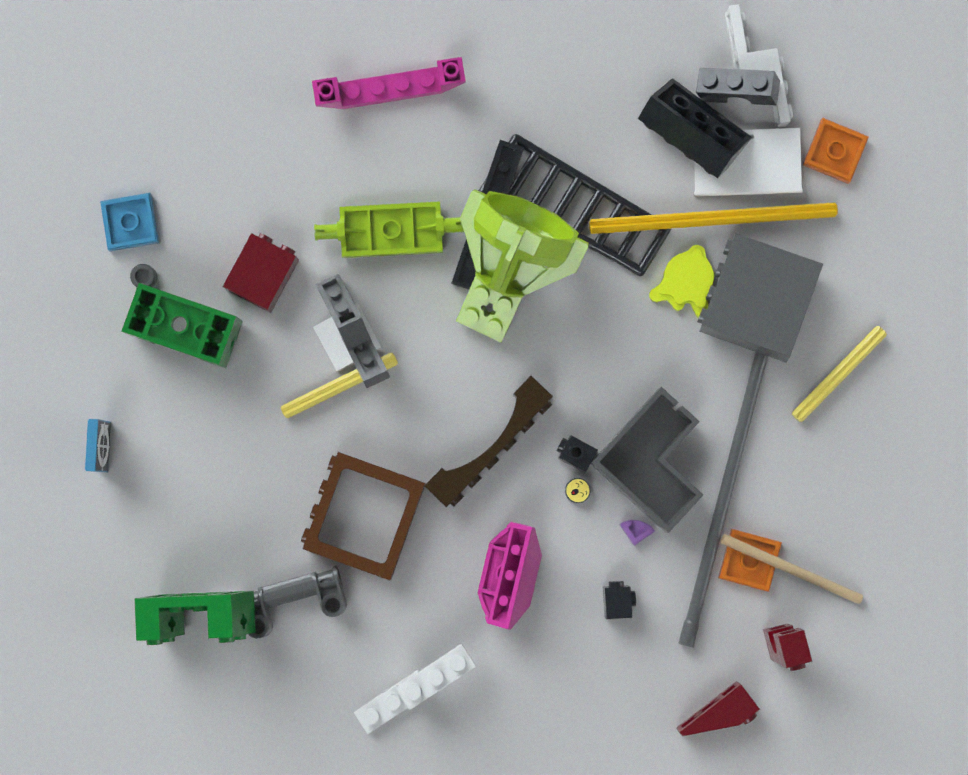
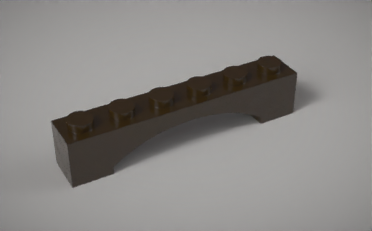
M530 376L513 393V396L516 398L513 414L506 428L492 446L479 457L461 467L448 471L441 468L424 485L445 507H448L450 504L455 507L464 497L461 492L467 486L472 489L482 479L479 473L485 467L490 470L500 460L497 455L503 449L507 452L517 442L514 437L520 431L525 434L535 422L532 418L538 412L543 415L553 405L550 402L553 396L534 377Z

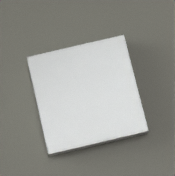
M356 303L355 306L364 321L376 350L381 349L382 347L358 303ZM332 317L313 327L337 372L353 364Z

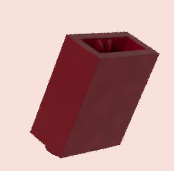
M251 233L222 287L271 313L299 259L294 255L296 251L282 244L280 248L272 244L273 239L262 233L259 236Z

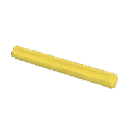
M876 326L792 412L793 417L799 422L804 421L886 337L887 333L880 326Z
M388 353L381 357L387 370L398 364L393 353ZM356 369L282 405L281 411L285 418H290L363 382Z

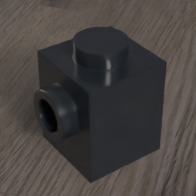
M570 435L568 439L563 438L556 451L560 453L558 459L585 473L598 449Z
M609 581V586H603L604 617L606 619L632 618V606H636L635 591H631L629 585H624V581Z

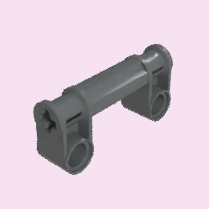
M337 565L333 566L332 570L318 574L315 571L310 574L259 587L258 591H254V600L257 599L254 602L255 621L257 619L262 620L265 623V630L261 634L255 631V633L248 635L257 639L266 637L271 633L273 623L269 608L318 595L321 610L326 616L336 617L343 614L347 603ZM332 578V580H330V581L322 582L323 580ZM331 598H336L340 602V609L335 613L328 609L327 604Z

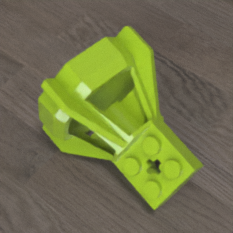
M472 190L460 219L476 272L456 322L502 343L522 298L531 292L576 273L589 247V243L578 238L579 233L560 216L526 199L492 191L484 194L478 190ZM491 303L493 304L492 309L495 311H488L485 306Z

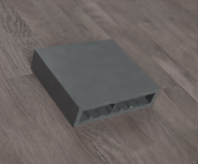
M736 233L733 241L728 240L723 252L724 255H727L725 264L719 262L714 277L719 278L716 287L711 285L706 300L710 301L708 309L702 308L697 321L702 324L699 332L787 363L823 263Z

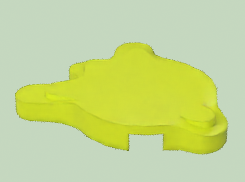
M693 245L688 251L673 257L666 265L661 283L649 292L650 300L652 302L667 301L676 311L682 310L684 305L688 303L691 305L696 317L699 318L702 308L708 309L706 297L714 281V272L706 258L705 249L700 245Z

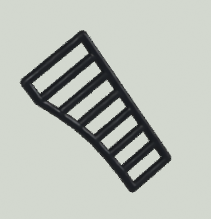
M514 134L509 143L524 147V150L529 152L530 155L514 179L509 195L516 196L539 159L552 167L530 202L540 206L560 172L573 179L553 213L561 218L581 185L594 191L593 196L573 227L579 233L578 238L588 242L589 249L618 263L637 276H643L671 229H657L659 232L639 264L627 258L626 255L641 231H629L618 251L604 245L610 233H600L595 240L581 234L603 197L616 204L608 218L621 217L624 210L634 216L652 214L522 136ZM486 179L478 191H483Z

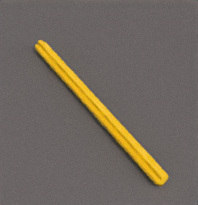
M833 202L591 219L589 230L591 234L830 218L838 214V207Z

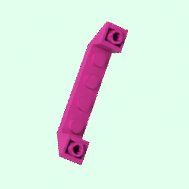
M462 57L438 60L437 67L338 82L337 77L313 80L312 86L316 107L349 109L442 94L466 83Z

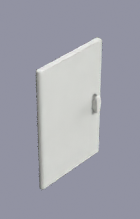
M800 128L743 130L752 137L751 140L718 179L708 174L703 167L694 161V196L803 192Z

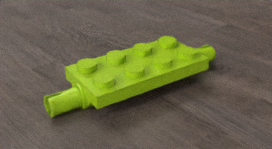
M440 201L339 207L340 220L337 221V224H314L315 241L338 239V241H341L342 258L443 253L442 236H444V233L464 232L460 217L444 218L441 216Z

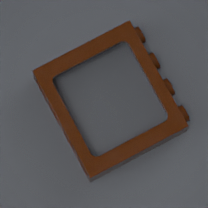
M338 452L336 456L332 455L327 470L331 472L328 480L323 479L318 494H321L322 497L319 505L314 504L310 513V518L313 519L310 529L305 528L302 535L303 550L391 580L426 483ZM344 469H350L403 488L410 494L387 560L384 563L376 562L319 540L322 525Z

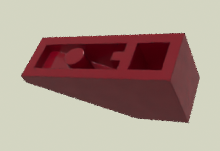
M736 681L676 729L682 736L739 726L742 723L746 725L757 717L756 712L760 708L744 687Z

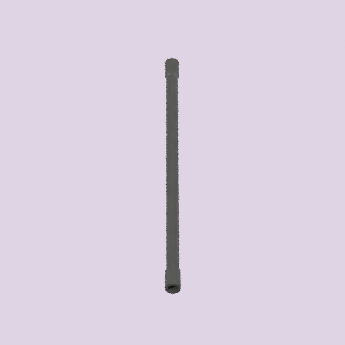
M757 352L755 353L687 617L683 623L678 642L681 645L692 648L694 647L699 628V619L768 358V356Z

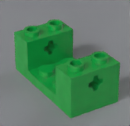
M139 283L121 332L226 369L243 321L229 313ZM182 317L186 320V328L179 332L175 331L173 323L177 318Z
M254 590L159 594L135 598L136 641H146L147 645L174 642L175 637L185 635V610H193V612L207 611L208 639L218 638L219 643L246 639L247 634L255 633Z

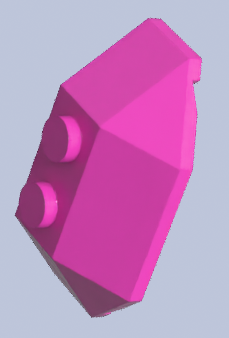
M510 522L504 530L489 542L477 592L488 624L511 630L531 605L542 558L535 527Z

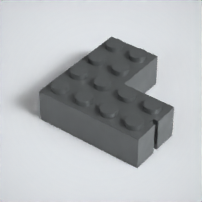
M660 387L592 460L591 465L665 533H669L699 501L703 494L665 459L700 421L683 406L675 411L672 407H675L679 402L663 387Z

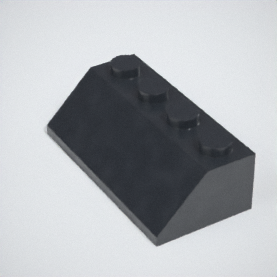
M673 78L649 98L638 117L648 129L655 131L668 144L675 146L688 159L695 161L708 174L715 176L717 179L729 168L752 138Z

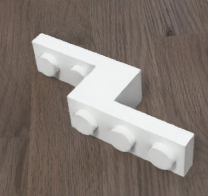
M739 4L730 5L725 13L734 68L738 70L776 72L780 79L777 106L771 105L775 129L785 128L793 117L791 105L787 104L786 99L788 84L782 77V71L784 70L783 57L779 56L777 48L748 53L747 51H750L749 37L744 35L743 29L746 26L745 14L740 12Z
M460 644L424 669L416 670L355 710L354 714L366 733L369 734L407 708L411 710L475 668L476 665L464 646Z

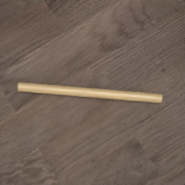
M724 534L721 539V544L857 604L862 602V594L729 535Z

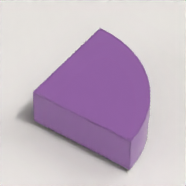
M628 520L619 524L634 546L655 532L649 524L639 520Z

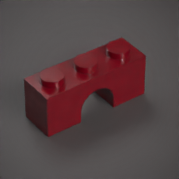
M788 623L763 629L772 661L785 668H790V671L803 669L806 667L805 663L813 662L803 629H794L793 625Z

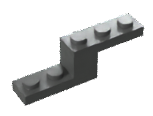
M337 274L317 283L316 286L366 388L390 378L369 336L364 321L340 275Z

